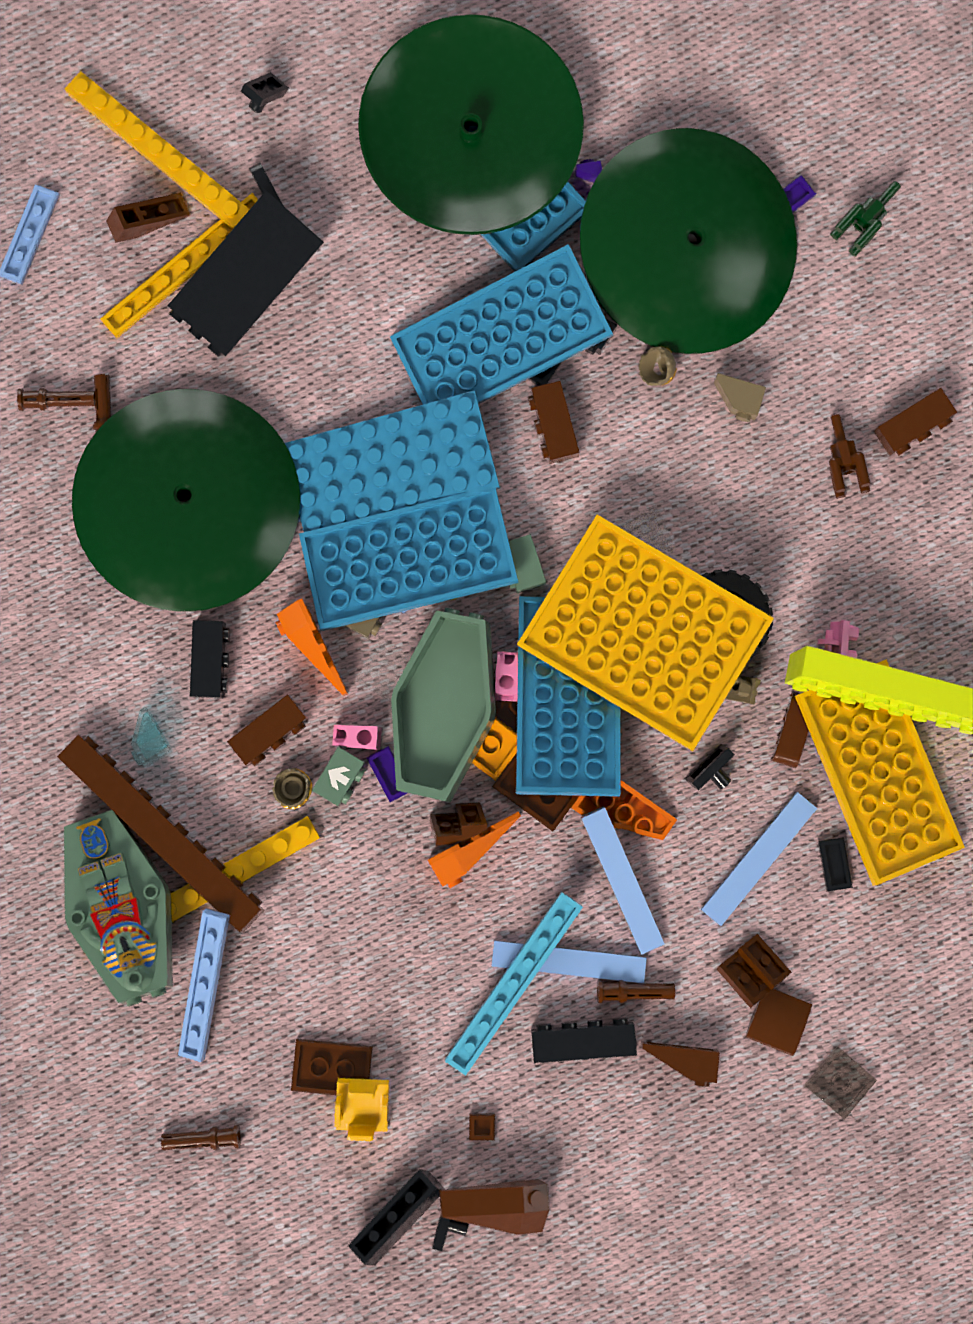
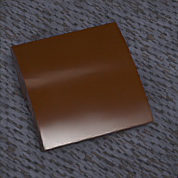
M480 802L455 804V813L430 814V826L436 846L461 842L487 830V821Z
M758 934L742 945L737 952L716 969L750 1008L792 973Z
M773 989L757 1003L745 1037L794 1056L813 1004Z

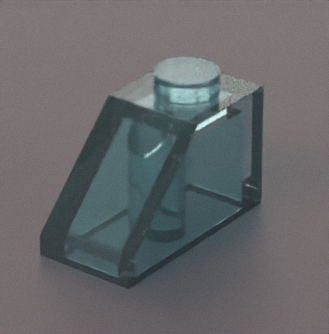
M143 707L140 709L131 746L134 749L131 754L138 765L143 764V766L149 767L174 751L149 708Z

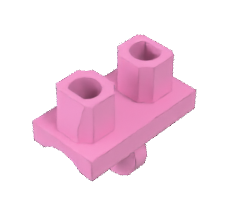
M850 621L831 622L830 630H826L825 639H818L817 644L825 646L824 650L857 658L856 651L848 650L849 641H857L859 638V628L850 625Z

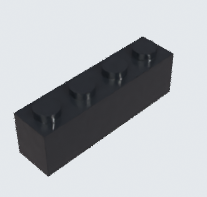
M614 1018L613 1023L603 1024L602 1020H589L587 1025L577 1026V1022H563L562 1027L552 1028L551 1024H538L536 1029L531 1030L534 1063L637 1055L635 1025L633 1022H628V1018Z
M419 1169L350 1242L348 1247L364 1265L375 1266L440 1197L439 1190L445 1188L429 1171Z

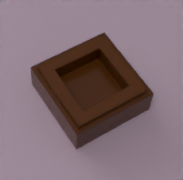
M469 1113V1140L495 1141V1114Z

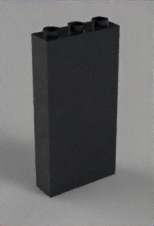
M265 191L167 305L171 309L168 314L177 322L181 323L184 320L191 327L188 331L198 340L202 337L210 343L207 348L219 357L223 354L226 357L324 242L269 192Z

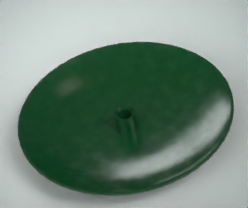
M469 14L445 17L426 23L412 30L390 47L379 60L366 83L359 108L358 129L362 155L367 169L378 188L394 206L413 220L430 228L453 234L480 235L515 227L541 212L556 198L570 179L577 164L583 141L584 119L582 103L576 83L568 67L550 45L533 32L516 23L492 16ZM467 125H475L477 130L468 132L465 127Z
M676 128L652 133L634 141L616 154L602 169L595 179L584 205L580 226V251L585 274L594 295L607 314L622 329L636 339L653 347L663 346L673 353L702 354L725 349L743 341L760 329L775 313L782 303L793 277L797 256V232L793 212L784 189L773 172L756 154L737 141L719 133L694 128ZM689 234L695 235L697 239L696 245L689 241Z
M175 389L154 393L128 404L112 415L98 429L86 446L78 463L72 488V513L76 533L86 556L97 572L109 584L129 598L147 606L177 612H193L220 607L241 598L259 586L271 575L288 551L295 534L300 511V489L295 464L288 448L276 430L260 414L244 403L220 393L200 389ZM189 492L192 495L189 501L181 502L179 501L180 494Z

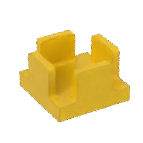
M338 1078L335 1102L336 1130H348V1140L373 1141L374 1132H387L389 1080Z

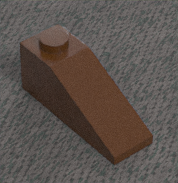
M180 192L116 206L106 222L115 243L139 238L190 216V212Z
M641 1041V1048L691 1081H695L694 1085L710 1087V1083H717L720 1052L717 1049Z

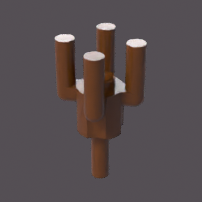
M840 414L831 416V422L836 443L830 446L832 458L829 460L835 497L836 499L846 497L842 475L854 472L857 475L860 492H870L869 485H871L864 454L857 452L854 440H846Z

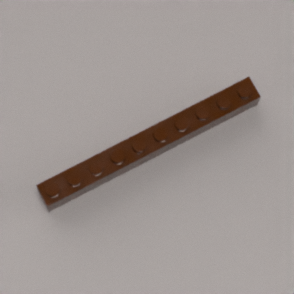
M78 734L57 757L214 909L230 915L229 923L239 933H244L265 911L260 906L263 902L253 892L248 895L242 889L244 883L234 874L231 877L223 871L226 866L216 857L211 859L205 853L208 849L199 840L196 839L193 842L187 836L189 831L180 822L175 825L169 819L171 814L162 805L158 807L151 802L153 796L143 787L139 790L133 784L135 779L127 771L123 770L121 773L115 767L117 762L108 753L102 755L97 750L99 745L90 736L84 738Z

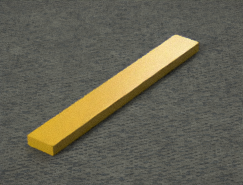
M251 193L241 202L251 209L258 201V198ZM221 219L218 220L102 316L100 320L116 338L120 337L190 279L233 229Z

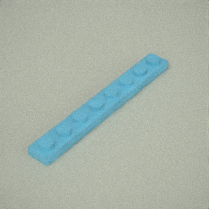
M562 891L448 1053L445 1058L446 1063L465 1076L575 920L583 908L581 904Z

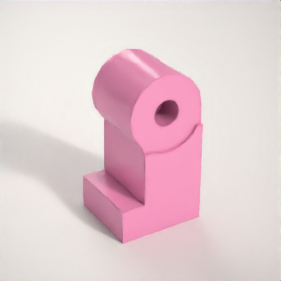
M497 651L495 700L517 701L518 652Z
M334 725L332 746L380 750L382 728L378 726Z

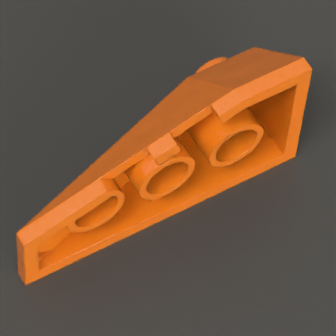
M301 598L277 613L279 620L275 623L280 634H286L292 643L343 696L348 695L304 600Z
M622 780L620 797L572 795L570 807L581 815L604 806L614 828L632 831L659 840L665 839L677 821L672 815Z
M519 811L488 827L482 833L464 840L428 859L442 887L448 884L449 888H452L463 882L461 877L521 817Z

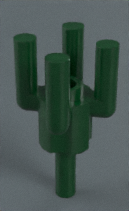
M893 181L878 199L869 197L863 204L856 203L838 222L830 236L837 241L853 224L862 233L848 250V252L856 257L882 227L881 220L887 215L884 206L897 193L901 185L897 181Z

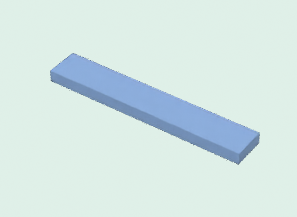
M796 792L701 910L722 926L817 808Z
M602 806L580 816L641 955L664 945V941L605 807Z
M207 908L202 911L178 1051L179 1056L198 1062L205 1060L230 915Z
M494 940L491 966L508 968L524 944ZM555 947L538 972L644 983L646 957Z

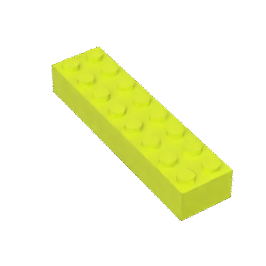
M805 646L790 654L785 684L792 685L794 690L802 692L812 690L816 691V695L820 697L831 698L835 696L841 698L840 701L844 703L855 704L859 702L863 703L867 709L879 710L882 708L888 710V714L894 716L906 714L912 716L914 721L927 722L929 720L936 722L935 725L941 728H951L953 726L959 728L961 733L973 734V688L811 646Z

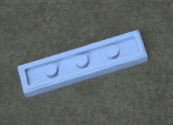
M35 184L1 265L0 277L23 285L58 200V192Z

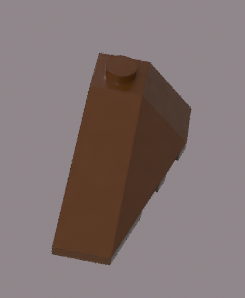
M539 1179L439 1190L441 1217L516 1235L542 1232L549 1213L548 1184Z

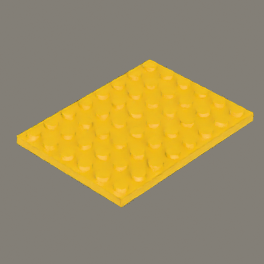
M596 515L523 633L517 646L689 750L694 751L774 618L608 520Z

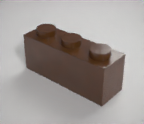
M561 381L531 388V396H528L527 399L530 410L536 411L537 420H534V426L537 435L542 434L544 444H540L543 459L548 458L549 464L579 457L580 452Z
M939 388L878 426L873 432L889 456L894 453L900 456L911 449L909 444L916 439L921 443L932 436L930 432L932 429L938 426L941 430L953 422L951 418L958 412L943 389Z
M287 694L227 742L246 766L252 764L255 767L266 758L264 754L272 748L276 751L286 743L284 738L291 732L296 735L306 727L304 722L308 719Z

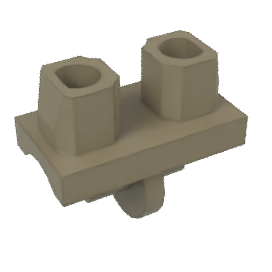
M739 676L725 700L754 705L756 701L755 696H757L756 689L760 685L761 680Z

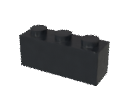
M193 620L190 697L223 699V693H228V678H224V668H229V653H225V643L230 642V628H226V623L223 621Z

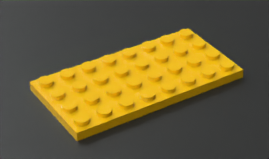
M887 659L876 663L890 667ZM812 690L795 696L873 886H877L965 848L910 715L894 716L888 714L886 709L871 710L865 708L863 703L848 704L841 702L839 697H820L816 695V691Z

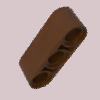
M794 691L790 694L792 699L789 708H786L785 712L787 715L783 718L785 720L781 733L778 734L780 738L776 741L778 745L774 757H771V761L797 768L809 730L795 698L796 695L801 693Z

